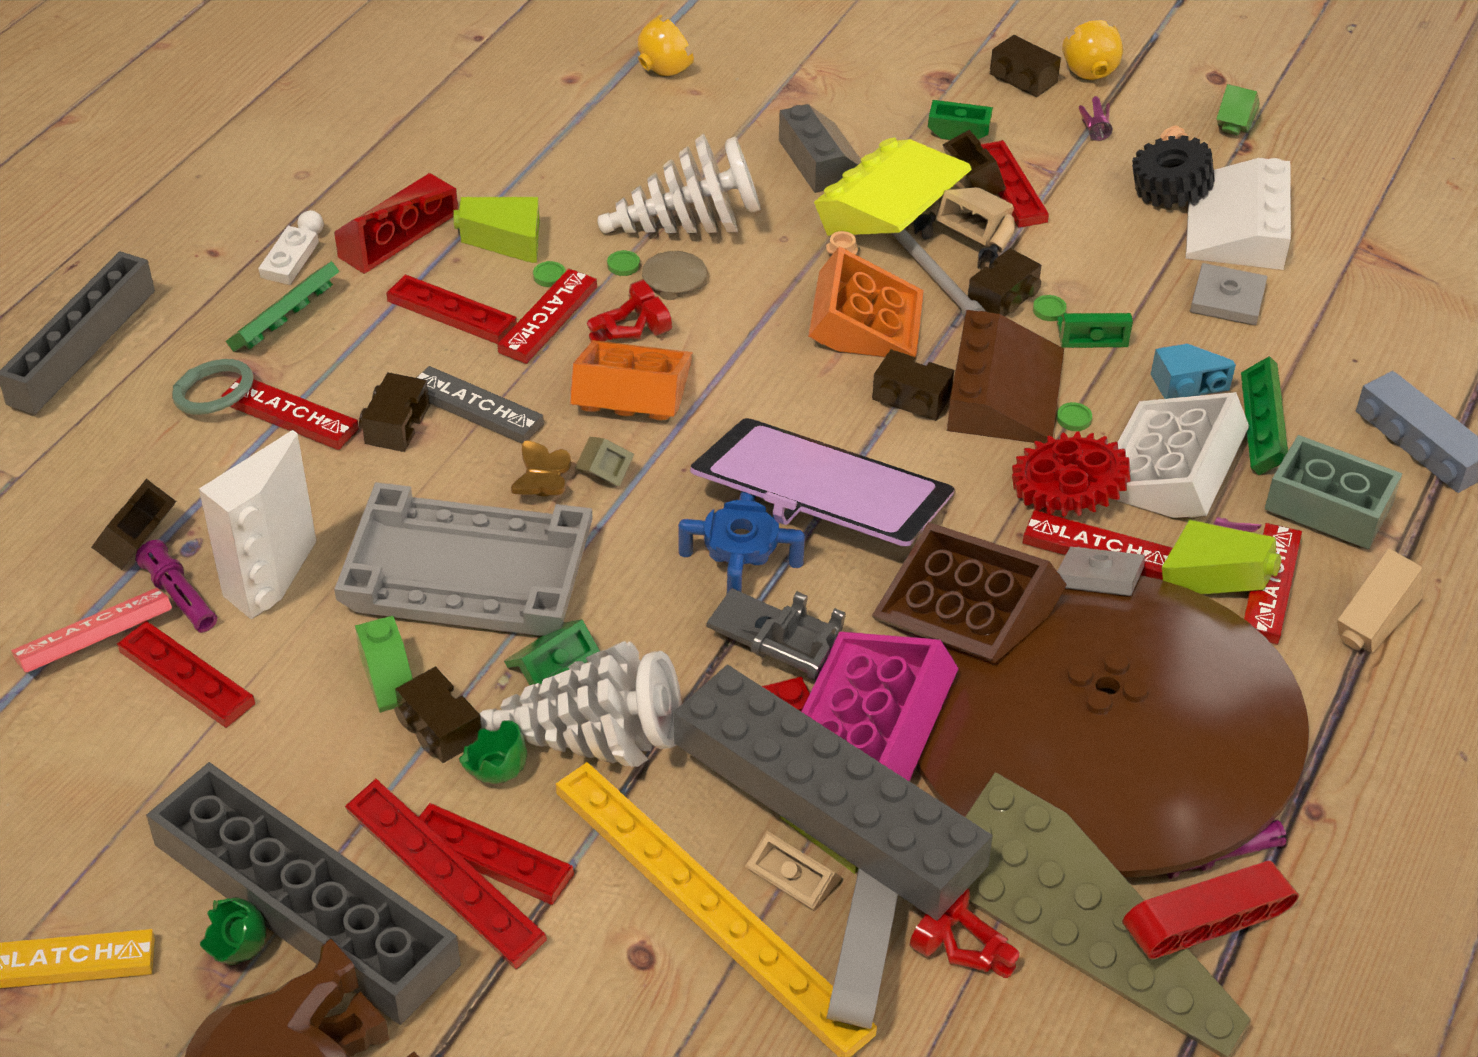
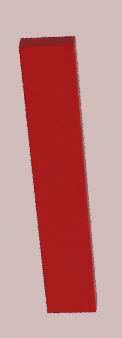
M376 778L345 805L347 812L515 970L548 940L546 934Z

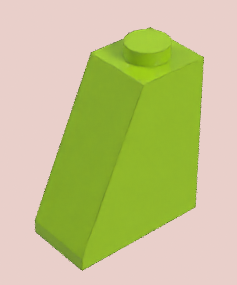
M461 197L460 209L454 210V229H460L461 243L526 262L537 263L540 227L538 197Z
M1189 520L1162 566L1163 581L1188 588L1199 594L1264 590L1271 576H1276L1279 572L1281 555L1276 553V537Z

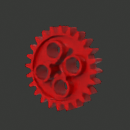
M1077 431L1073 437L1069 438L1063 432L1060 435V439L1057 440L1049 435L1045 444L1035 441V449L1024 448V456H1017V464L1012 465L1013 488L1016 490L1017 498H1023L1025 506L1033 504L1036 511L1046 507L1047 515L1053 514L1056 510H1061L1062 517H1065L1069 511L1074 510L1078 516H1081L1082 509L1085 508L1094 513L1096 512L1095 505L1100 504L1108 507L1109 498L1119 500V491H1127V482L1131 481L1129 457H1126L1125 449H1118V442L1115 441L1108 444L1107 436L1095 440L1094 433H1090L1086 438H1083L1080 431Z

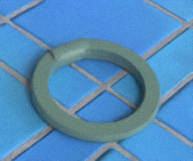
M219 359L203 363L189 369L173 385V402L179 410L192 415H203L223 410L247 394L253 383V372L245 363L234 359ZM230 371L242 376L239 385L231 393L220 399L203 403L191 402L185 399L186 392L198 380L208 375Z

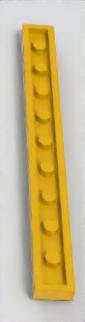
M588 762L556 783V794L838 1057H851L876 1036L877 1026L873 1022L871 1029L826 1019L833 985Z

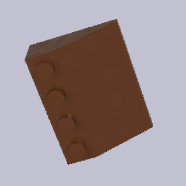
M966 310L950 398L947 431L1031 443L1035 441L1047 443V436L1053 437L1064 348L1001 314Z
M928 522L872 616L878 621L927 639H940L946 646L996 663L1049 617L1067 584L1048 560Z

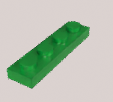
M330 261L308 276L225 342L233 352L244 345L250 350L265 338L262 335L264 330L269 328L271 331H274L288 320L285 316L287 312L292 310L295 314L311 302L308 299L310 294L314 292L319 296L333 285L330 279L340 271Z
M1270 356L1241 372L1245 417L1249 424L1247 438L1250 467L1258 475L1279 466L1288 452L1278 364Z

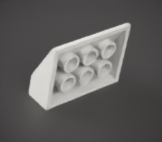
M1256 158L1215 169V182H1213L1212 190L1208 189V194L1205 197L1198 196V201L1191 203L1190 200L1188 201L1185 259L1283 270L1291 240L1290 161H1282L1277 158Z
M1237 393L1139 401L1118 440V449H1125L1126 457H1129L1131 481L1127 482V491H1119L1120 499L1117 501L1172 518L1207 516L1249 427Z
M294 430L199 488L223 597L250 619L270 609L283 598L316 543L299 438Z

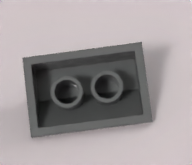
M809 104L796 105L792 108L780 110L779 142L814 193L824 191L826 187L837 183L843 178L842 174L855 168L861 163V158L837 125Z

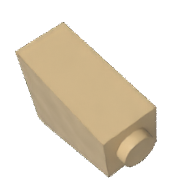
M1388 549L1338 618V634L1341 640L1355 650L1363 648L1372 654L1422 599L1423 567Z

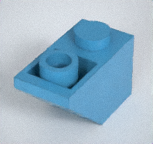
M1187 343L1155 349L1150 375L1164 399L1200 396L1229 391L1236 364L1231 359Z

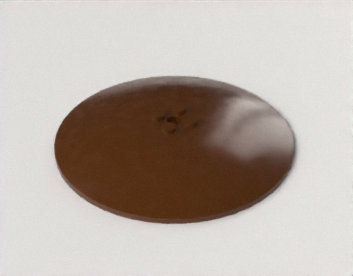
M1140 575L1130 596L1065 588L1049 617L996 663L944 645L957 665L958 671L916 765L935 797L964 817H966L996 772L1066 812L1124 878L1155 876L1179 872L1225 856L1248 843L1273 822L1293 796L1303 773L1309 741L1308 715L1301 689L1293 672L1275 647L1249 622L1209 597L1170 582ZM1111 688L1116 693L1109 695L1106 692L1098 691V689Z

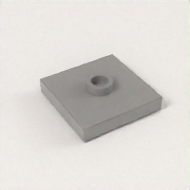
M1202 263L1190 312L1256 325L1267 276Z
M1070 546L1057 572L1067 584L1066 589L1130 596L1143 571L1145 555Z

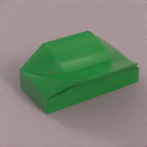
M932 100L928 117V128L945 140H951L970 129L979 140L989 134L993 107Z

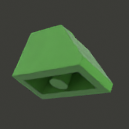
M1227 84L1216 118L1218 125L1222 126V131L1239 135L1240 131L1248 133L1260 106L1257 91Z
M393 616L355 625L360 658L380 713L392 710L398 706L395 688L413 679L405 647Z

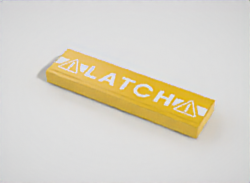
M153 929L1 942L0 988L150 975L153 973L155 945Z

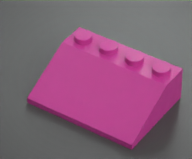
M839 631L802 709V713L910 781L958 671V667L940 639Z

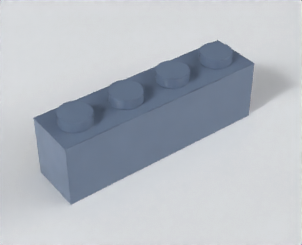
M1394 371L1363 385L1356 408L1358 414L1457 493L1478 483V436Z

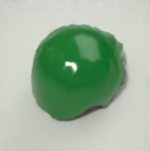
M504 720L498 730L480 729L478 731V739L473 744L465 746L459 761L465 771L477 780L491 784L505 783L517 777L524 769L527 760V749L519 725L511 720Z
M237 897L213 901V910L207 912L212 924L207 927L204 939L200 941L202 949L211 955L216 962L222 964L237 965L252 959L261 950L266 939V926L260 910L251 902Z

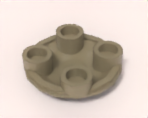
M667 251L658 253L646 261L642 269V277L650 287L659 291L661 298L674 300L679 294L705 287L707 284V267L694 254L683 251Z

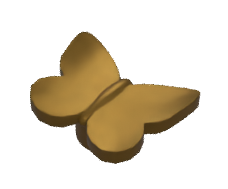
M529 440L522 443V459L527 470L525 474L512 484L511 493L522 495L535 494L543 497L563 494L565 491V480L560 475L566 473L571 467L570 453L564 449L549 453L544 445Z

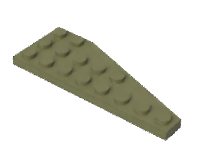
M995 772L965 817L993 835L989 865L968 887L970 889V905L1220 1057H1231L1251 1024V1019L1188 948L1157 959H1149L1122 924L1124 916L1134 906L1145 900L1066 812Z

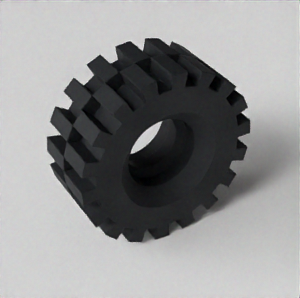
M1183 135L1180 139H1175V136H1168L1169 140L1163 141L1162 138L1156 139L1154 145L1147 143L1144 145V150L1139 149L1136 152V157H1133L1132 160L1135 189L1138 197H1142L1143 202L1149 203L1152 201V206L1159 207L1162 203L1165 204V208H1172V204L1178 203L1179 207L1186 206V201L1190 200L1191 203L1198 201V196L1205 197L1208 194V189L1212 190L1215 177L1211 148L1208 149L1207 143L1203 142L1200 144V139L1195 137L1190 141L1188 136Z

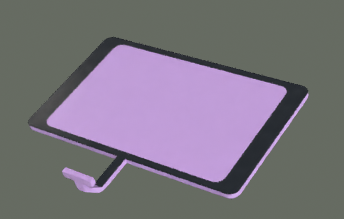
M750 418L742 419L693 462L690 468V472L696 476L761 497L765 501L773 503V516L778 523L787 525L801 511L900 546H910L916 540L927 523L932 521L953 496L955 490L949 484Z

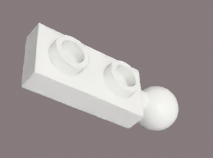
M311 210L305 211L298 218V228L286 227L258 268L261 278L291 285L319 243L318 234L322 231L324 225L319 213Z

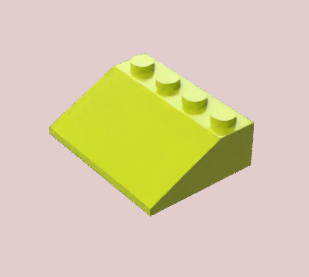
M888 138L880 142L879 148L873 153L862 157L859 165L844 172L841 180L826 187L824 194L815 200L814 204L827 236H831L839 231L849 232L853 235L900 233L944 194L945 190L953 187L972 169L969 163L911 139L897 140L896 138Z

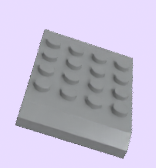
M375 482L334 589L336 600L357 613L393 616L539 636L547 635L561 629L563 626L593 519L592 508L556 504L553 514L416 498L412 497L410 486Z

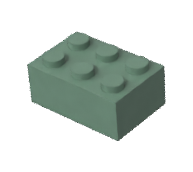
M1298 435L1272 478L1264 509L1370 549L1394 503L1403 473Z

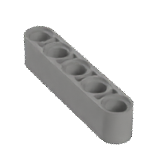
M861 869L858 870L826 1019L871 1029L898 894Z

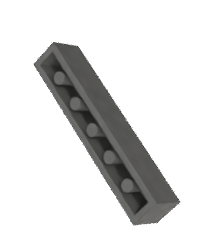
M119 251L0 370V387L6 405L35 415L154 293L155 289L147 259Z

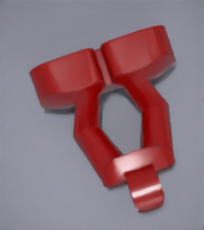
M641 279L629 285V300L623 305L596 315L587 321V327L592 331L589 333V339L591 342L592 340L605 342L607 339H640L645 324L655 336H658L672 329L671 315L659 297H655L653 290L646 281ZM633 310L639 315L635 326L616 325V323L624 320Z
M969 888L938 920L926 914L911 936L909 946L925 957L932 955L944 943L950 964L979 969L988 972L991 968L992 971L1003 978L1010 977L1015 971L1016 962L1020 954L1015 947L1007 943V937L968 910L970 904ZM960 922L974 937L985 945L982 951L959 949L951 928Z

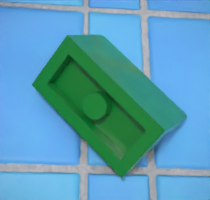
M1064 313L1063 316L1057 318V328L1062 348H1120L1129 346L1133 324L1131 313Z
M583 619L564 622L561 629L541 636L505 659L504 663L507 668L519 666L530 686L537 683L542 684L543 679L570 670L568 666L574 662H588L586 658L600 652Z

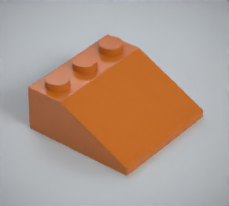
M839 246L819 271L808 337L838 352L886 357L890 349L916 357L924 290Z
M592 340L573 363L570 404L580 405L581 410L596 412L600 411L601 408L613 409L615 414L622 416L635 415V412L647 413L649 418L667 420L670 416L674 417L680 408L693 352Z

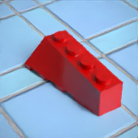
M428 173L336 230L334 235L338 258L363 274L367 273L453 218L454 210H458L456 188L435 175Z

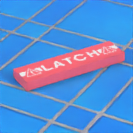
M154 588L11 651L16 663L24 672L28 673L168 612L172 606L168 596L158 588Z

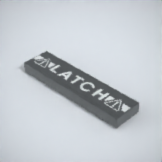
M428 366L416 377L427 380L430 404L519 443L529 440L544 424L543 414L431 366Z

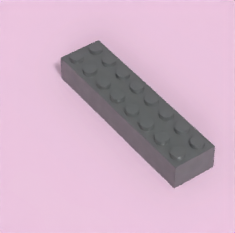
M728 664L673 712L674 744L935 920H938L989 865L992 834Z
M210 762L146 814L156 847L227 899L237 897L254 904L260 910L265 926L314 963L317 964L319 961L321 945L331 938L355 966L359 987L354 992L359 993L361 991L374 1007L399 1025L461 966L457 935Z

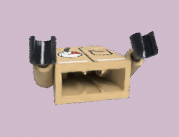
M981 188L945 190L944 194L928 210V215L921 214L914 220V233L917 234L922 230V238L924 240L930 239L934 234L933 223L937 220L983 245H989V247L979 251L977 268L983 262H990L989 268L992 269L994 267V260L998 257V252L1004 250L1014 233V217L1012 216L1014 207L1012 204Z

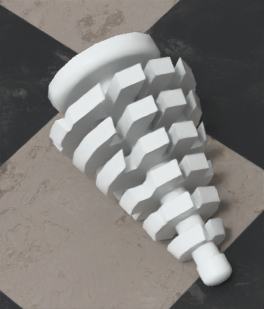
M703 134L698 137L695 143L706 179L702 180L689 147L684 148L679 152V157L687 180V186L683 185L674 161L672 159L663 165L670 192H665L661 180H659L655 172L647 179L652 198H646L640 185L631 192L633 205L628 206L626 199L622 198L616 203V212H608L598 217L597 223L601 232L607 234L615 231L616 228L623 227L625 233H636L635 222L638 221L641 222L645 233L656 232L653 216L658 215L666 233H676V223L672 213V209L676 208L684 230L687 233H697L695 218L690 207L692 202H694L705 231L707 233L717 232L709 196L713 198L726 231L738 232L727 191L738 189L742 201L749 212H757L761 208L737 138L732 137L725 142L730 168L720 173L705 135Z
M623 641L587 657L586 660L589 663L585 664L582 661L574 662L568 666L570 670L543 679L542 684L537 683L525 687L521 696L515 694L503 700L500 706L502 710L489 709L483 710L480 713L481 726L487 730H498L502 721L511 720L519 725L523 738H526L527 742L532 745L541 747L549 745L552 749L565 752L566 748H570L572 752L588 758L597 757L605 762L615 763L618 761L624 766L638 767L648 760L642 751H651L652 745L659 749H669L676 746L674 744L673 712L682 705L678 678L669 656L663 651H654L644 655L640 661L639 652L631 641L628 643Z

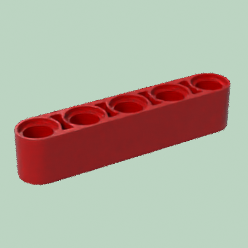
M1265 861L1140 902L1124 916L1122 924L1146 956L1152 960L1275 918L1286 912L1296 903L1299 893L1272 861Z

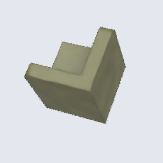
M589 436L575 469L591 473L614 486L620 487L634 453L605 438Z

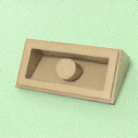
M766 831L745 865L746 868L814 911L842 878Z

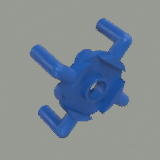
M743 491L740 493L739 500L724 503V508L715 513L713 509L707 515L705 521L683 519L678 524V553L680 556L690 557L693 554V535H703L710 557L718 562H729L727 568V593L731 588L742 592L743 565L765 564L778 543L790 544L789 565L792 568H800L804 564V533L801 530L779 528V523L775 521L774 516L772 517L766 512V507L755 502V495ZM737 529H746L750 531L749 533L743 535L734 533V531Z

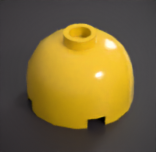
M658 15L643 27L638 36V50L640 53L638 60L645 70H652L656 74L667 77L676 75L693 64L694 56L693 53L689 56L687 55L685 48L689 44L680 30L669 19L662 22V15Z
M1096 20L1081 24L1074 29L1075 34L1069 40L1067 36L1064 39L1062 52L1069 69L1082 79L1096 80L1106 77L1115 71L1121 62L1123 44L1117 27L1114 25L1113 27L1108 26L1107 21Z

